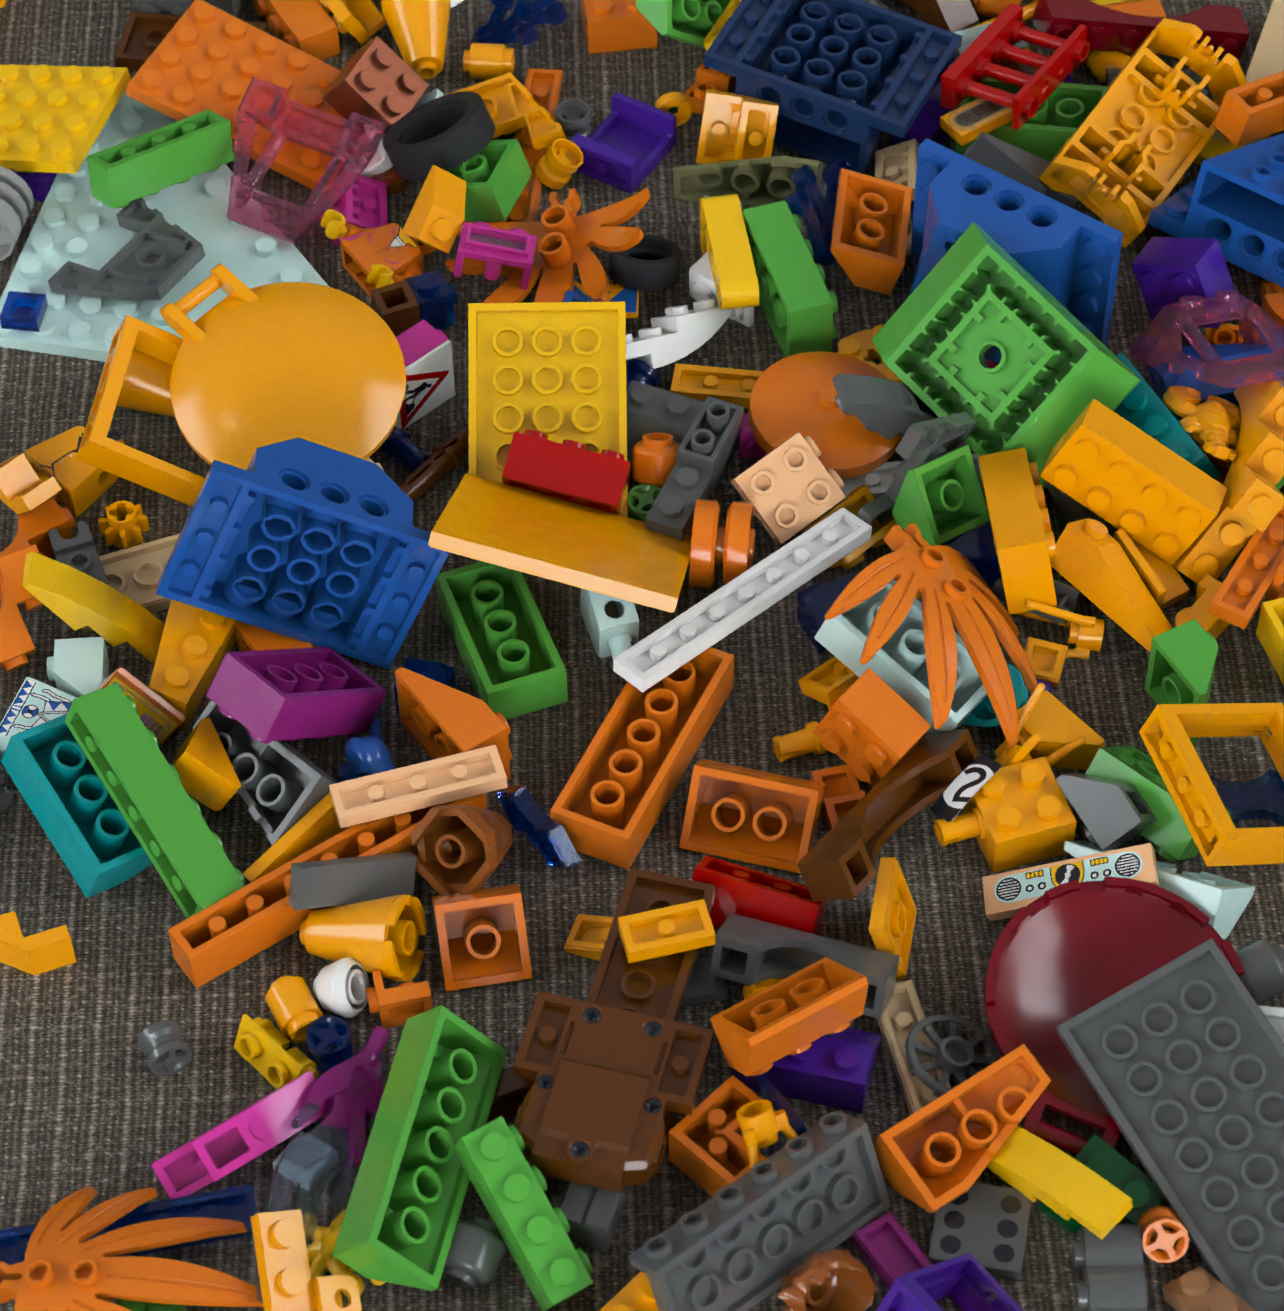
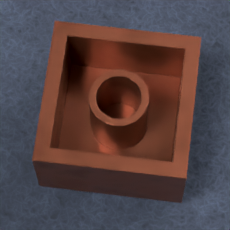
M376 36L354 53L322 98L362 136L365 137L370 132L366 124L367 119L378 123L386 135L388 130L398 120L413 109L429 85L387 44Z

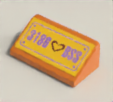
M119 667L109 675L98 688L99 690L118 682L125 695L133 699L138 716L143 724L155 734L161 746L186 719L183 713L123 667Z

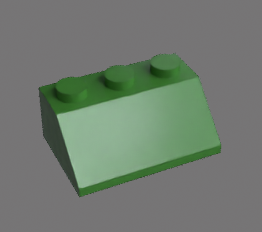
M636 0V8L662 36L705 48L703 44L704 39L731 0Z
M1132 745L1099 748L1085 774L1134 784L1157 821L1135 837H1145L1154 843L1155 852L1170 861L1176 862L1177 859L1195 858L1199 850L1153 759ZM1225 807L1230 818H1232L1234 812Z

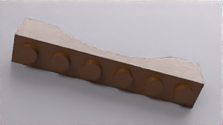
M968 729L927 733L797 863L813 902L856 898L877 876L875 869L877 855L893 832L923 808L938 800L949 785L979 756Z

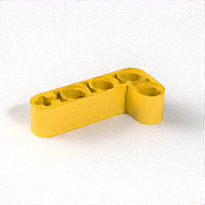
M738 194L700 198L699 231L702 256L708 252L720 309L729 310L759 306L758 279Z

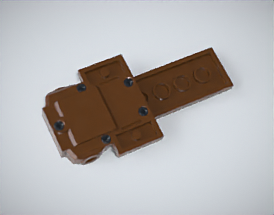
M630 868L587 1000L582 1001L546 992H538L513 1064L514 1076L535 1081L518 1109L514 1126L523 1139L525 1148L521 1151L525 1159L532 1166H537L542 1175L623 1193L624 1187L647 1183L655 1173L659 1172L666 1147L664 1125L666 1110L692 1115L713 1046L714 1030L676 1021L699 948L628 963L618 930V917L701 899L705 900L710 915L716 896V885Z

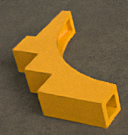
M1259 362L1256 363L1233 392L1240 406V432L1235 450L1237 455L1234 461H1232L1223 483L1228 489L1218 515L1174 564L1178 571L1197 584L1207 574L1217 580L1254 532L1258 529L1263 533L1284 506V495L1276 487L1277 483L1284 476V380Z

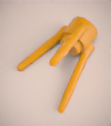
M1033 600L1025 601L1027 608L1068 621L1067 624L1062 622L1057 624L1069 627L1067 643L1075 644L1074 649H1068L1066 659H1089L1090 651L1100 652L1104 634V619L1079 615ZM1030 611L1016 613V615L1052 623V621Z
M1044 683L1037 685L1019 714L1018 734L1045 690ZM1034 733L1022 747L1015 745L1012 749L1008 747L1005 739L994 751L997 756L994 761L1001 764L1002 767L1032 760L1029 752L1039 742L1041 735ZM1080 736L1047 756L1046 760L1049 766L1086 742L1085 737Z
M760 1099L748 1102L740 1107L736 1113L747 1147L750 1169L753 1165L760 1162L758 1151L761 1153L760 1148L771 1146L778 1140L777 1133L779 1130H782L788 1140L798 1137L789 1123L785 1110L774 1112L769 1100Z

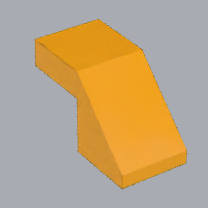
M23 453L12 456L0 464V500L16 514L31 511L62 490L54 476L40 480Z
M15 911L0 915L1 963L34 976L77 963L66 925L23 938Z

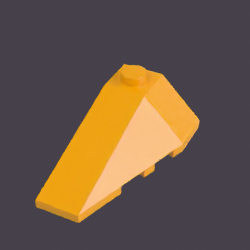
M1086 518L1068 523L1055 543L1057 556L1050 557L1051 567L1150 652L1152 638L1172 629V626L1120 544L1108 534V529L1101 522Z

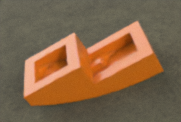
M848 764L811 771V781L826 784L821 812L830 831L866 794L865 791L860 790L858 780Z

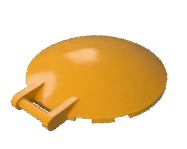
M218 264L210 270L208 278L176 303L169 302L160 309V314L166 323L184 339L176 353L170 377V397L175 419L182 435L191 448L210 465H212L214 460L247 470L256 448L297 437L366 460L379 449L397 423V416L403 400L405 401L406 368L400 345L386 322L372 308L350 294L325 285L305 282H279L249 289L224 265ZM219 288L228 294L225 299L194 323L186 316L188 312Z

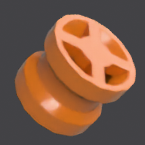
M1156 1206L1149 1208L1141 1215L1138 1225L1141 1232L1142 1246L1148 1257L1158 1263H1171L1181 1258L1188 1248L1189 1237L1186 1228L1173 1209L1166 1206Z

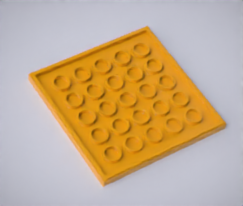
M465 473L433 527L428 545L435 549L672 613L675 612L690 560L692 535L686 533L683 540H679L645 529V522Z

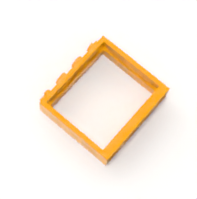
M126 315L113 335L76 459L193 507L204 483V477L107 437L133 349L173 366L176 353L184 340Z
M1283 703L1157 704L1140 729L1139 734L1206 866L1284 864V827L1236 828L1189 739L1197 737L1260 736L1284 781Z

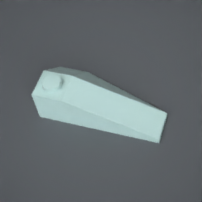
M1085 840L1065 841L1064 850L1074 858L1117 850L1102 851L1100 847H1096L1091 842ZM1156 861L1159 887L1193 904L1210 919L1208 923L1218 932L1222 939H1227L1251 900L1255 887L1203 871L1200 874L1183 871L1182 875L1177 874L1176 864Z

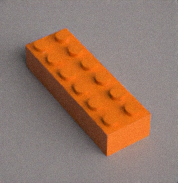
M710 647L643 693L627 681L550 810L552 842L624 869H630L734 687V655Z

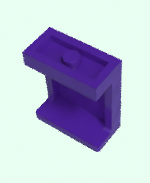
M616 92L611 98V113L589 137L577 133L570 141L574 142L581 149L584 156L583 163L577 172L632 194L677 143V118L666 111Z

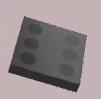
M974 1182L967 1192L935 1212L928 1260L934 1265L970 1252L991 1276L1020 1281L1032 1201L1014 1188Z

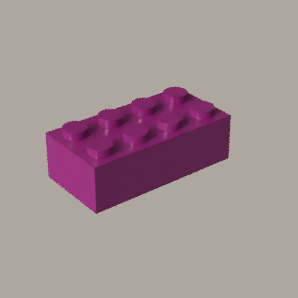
M316 647L227 652L206 696L219 706V711L223 715L237 720L249 729L248 734L253 739L268 744L272 741H296L297 739L305 738L321 739L327 736H347L349 734L366 733L387 691L332 648Z

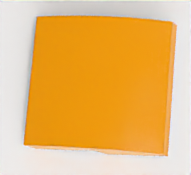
M706 89L696 163L708 164L771 157L779 104L745 95Z

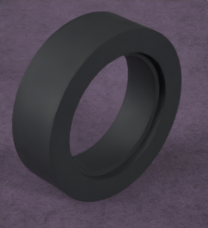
M471 91L456 92L433 99L403 116L384 136L383 147L399 177L405 180H421L427 178L432 165L449 171L471 159L490 142L495 134L496 127L478 93Z

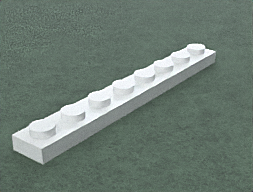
M844 507L840 508L615 657L613 671L643 693L870 540L872 526Z

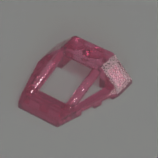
M253 77L238 108V133L234 144L235 161L230 183L228 220L293 244L298 243L323 218L326 210L331 209L360 177L376 152L387 127L386 123L352 112L349 120L293 101L286 88ZM258 123L271 131L273 135L246 177ZM286 140L333 156L304 206L256 190Z
M1233 289L1217 291L1214 297L1208 298L1196 295L1184 296L1179 298L1178 303L1165 305L1131 347L1132 356L1145 365L1158 367L1161 366L1160 362L1169 364V372L1176 374L1184 373V368L1196 372L1197 380L1225 388L1284 379V327L1256 303ZM1239 319L1240 338L1254 346L1268 344L1274 353L1222 361L1197 326ZM1181 331L1202 360L1182 353Z

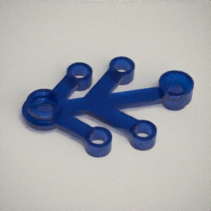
M491 0L495 7L488 23L479 27L474 32L470 44L521 43L522 45H529L539 37V32L535 25L549 23L554 26L559 25L568 18V12L563 3L556 0H518L511 16L504 20L507 11L514 6L515 0Z
M838 157L827 164L822 172L823 181L827 186L825 199H823L818 187L814 171L807 165L793 172L792 179L799 190L787 197V204L794 214L802 216L809 232L807 239H809L812 245L814 262L826 267L836 262L830 247L839 173L841 168L854 171L849 161L843 157ZM812 205L820 222L819 224L811 208Z

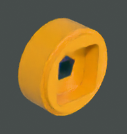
M680 92L666 93L655 103V108L676 116L677 126L686 123L692 115L689 98Z

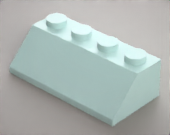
M893 580L880 592L856 607L824 621L814 639L858 677L868 668L876 673L932 725L925 734L957 730L987 695L960 635L955 632L957 643V678L954 697L948 719L940 729L934 728L925 656L922 603L917 598L914 599L907 616L886 644L866 664L860 663L862 650L873 619L884 598L897 582L896 580Z

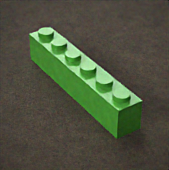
M118 682L73 699L64 720L185 917L189 918L246 886L243 874L238 868L233 867L224 853L221 839L216 833L211 832L202 818L199 804L195 799L190 798L180 783L177 769L174 765L167 762L159 749L155 734L145 727L137 714V708L133 699L125 695Z

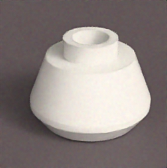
M341 958L320 970L313 983L314 997L328 1011L346 1018L355 1017L367 1004L365 989L369 987L367 972L353 958Z

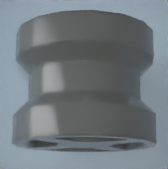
M164 1020L156 1022L144 1029L139 1035L138 1045L142 1053L149 1056L147 1063L151 1073L155 1076H168L177 1073L191 1061V1049L186 1042L181 1041L183 1036L182 1030L175 1021Z

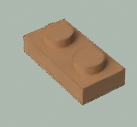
M1201 1266L1162 1286L1164 1301L1176 1311H1255Z

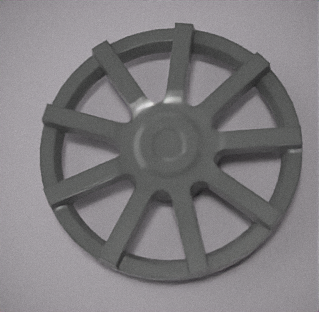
M933 1015L922 1019L911 1029L904 1045L911 1075H916L921 1082L934 1091L933 1095L938 1098L952 1089L946 1086L950 1075L956 1078L959 1085L966 1081L964 1074L972 1077L978 1073L972 1065L989 1066L1001 1059L996 1044L983 1029L971 1021L953 1015ZM946 1021L948 1024V1037L942 1040L932 1028L931 1023ZM957 1024L969 1028L976 1035L968 1042L963 1038L957 1037ZM920 1030L925 1033L936 1048L916 1041ZM984 1040L991 1049L993 1056H975L973 1048ZM915 1051L933 1057L935 1060L919 1063ZM941 1069L942 1075L939 1082L926 1072Z

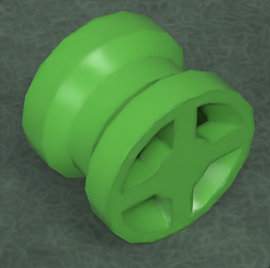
M640 484L633 487L628 492V517L645 522V517L660 493L661 488L648 484Z

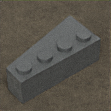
M212 700L192 727L194 730L202 718L211 719L242 785L237 793L242 796L249 808L247 810L256 822L261 824L267 833L266 838L271 845L330 792L329 785L339 783L285 740L272 741L267 744L253 739L248 734L249 729L237 720L223 715L219 711V706Z

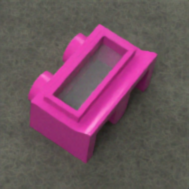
M476 221L472 224L463 222L453 276L461 277L464 257L487 261L484 276L491 281L499 278L501 264L524 268L520 289L527 290L537 236L529 235L520 228H513L508 231L492 228L483 221Z

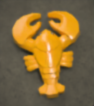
M1186 386L1169 387L1163 395L1162 401L1169 410L1183 418L1179 422L1184 430L1189 432L1194 440L1203 445L1202 449L1205 452L1222 460L1234 461L1237 452L1227 446L1228 444L1235 448L1237 446L1241 423L1240 408L1227 400L1209 395L1206 401L1200 404V391Z

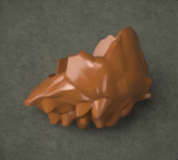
M827 1249L823 1252L812 1251L811 1256L805 1258L802 1264L790 1270L788 1275L781 1277L780 1283L785 1288L777 1293V1297L787 1303L781 1311H864L872 1305L876 1283L870 1276L867 1268L857 1258L853 1257L849 1250Z

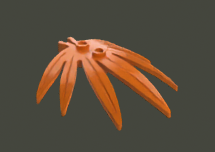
M646 187L637 194L622 201L579 216L576 213L580 209L581 199L576 188L569 189V195L564 200L563 205L557 193L550 192L549 202L551 207L543 212L541 221L486 222L492 228L508 231L513 228H520L529 235L537 236L527 290L520 289L524 268H518L482 303H521L532 291L541 274L534 303L562 302L566 291H573L576 267H578L582 285L591 301L605 302L609 293L608 278L600 261L590 248L596 246L609 252H621L641 242L644 237L641 228L619 225L630 220L644 207L651 195L648 188ZM462 226L459 230L458 236H461ZM464 257L461 274H484L487 261ZM456 258L445 261L448 270L454 273ZM501 264L500 271L508 269L510 266Z
M909 523L904 531L900 525H893L883 540L894 552L882 556L863 569L841 592L824 618L830 620L856 607L880 592L894 579L897 580L881 603L870 626L860 658V663L866 664L886 644L901 625L912 607L916 594L922 595L924 645L934 728L940 729L948 719L955 692L957 643L954 623L990 699L1008 747L1012 749L1019 740L1017 707L1011 676L998 640L1021 673L1031 695L1038 685L1031 664L1017 639L1020 632L1002 602L989 588L984 578L963 554L948 546H931L921 536V532L915 523Z
M88 1186L75 1191L57 1202L41 1218L30 1237L23 1262L8 1265L0 1261V1281H2L0 1283V1304L7 1303L12 1299L16 1300L14 1311H132L111 1303L113 1299L191 1306L264 1307L261 1288L211 1268L155 1257H109L207 1238L245 1233L248 1230L243 1222L204 1217L159 1219L112 1230L82 1243L132 1210L159 1196L155 1188H145L121 1194L100 1203L84 1214L82 1212L98 1193L94 1186Z

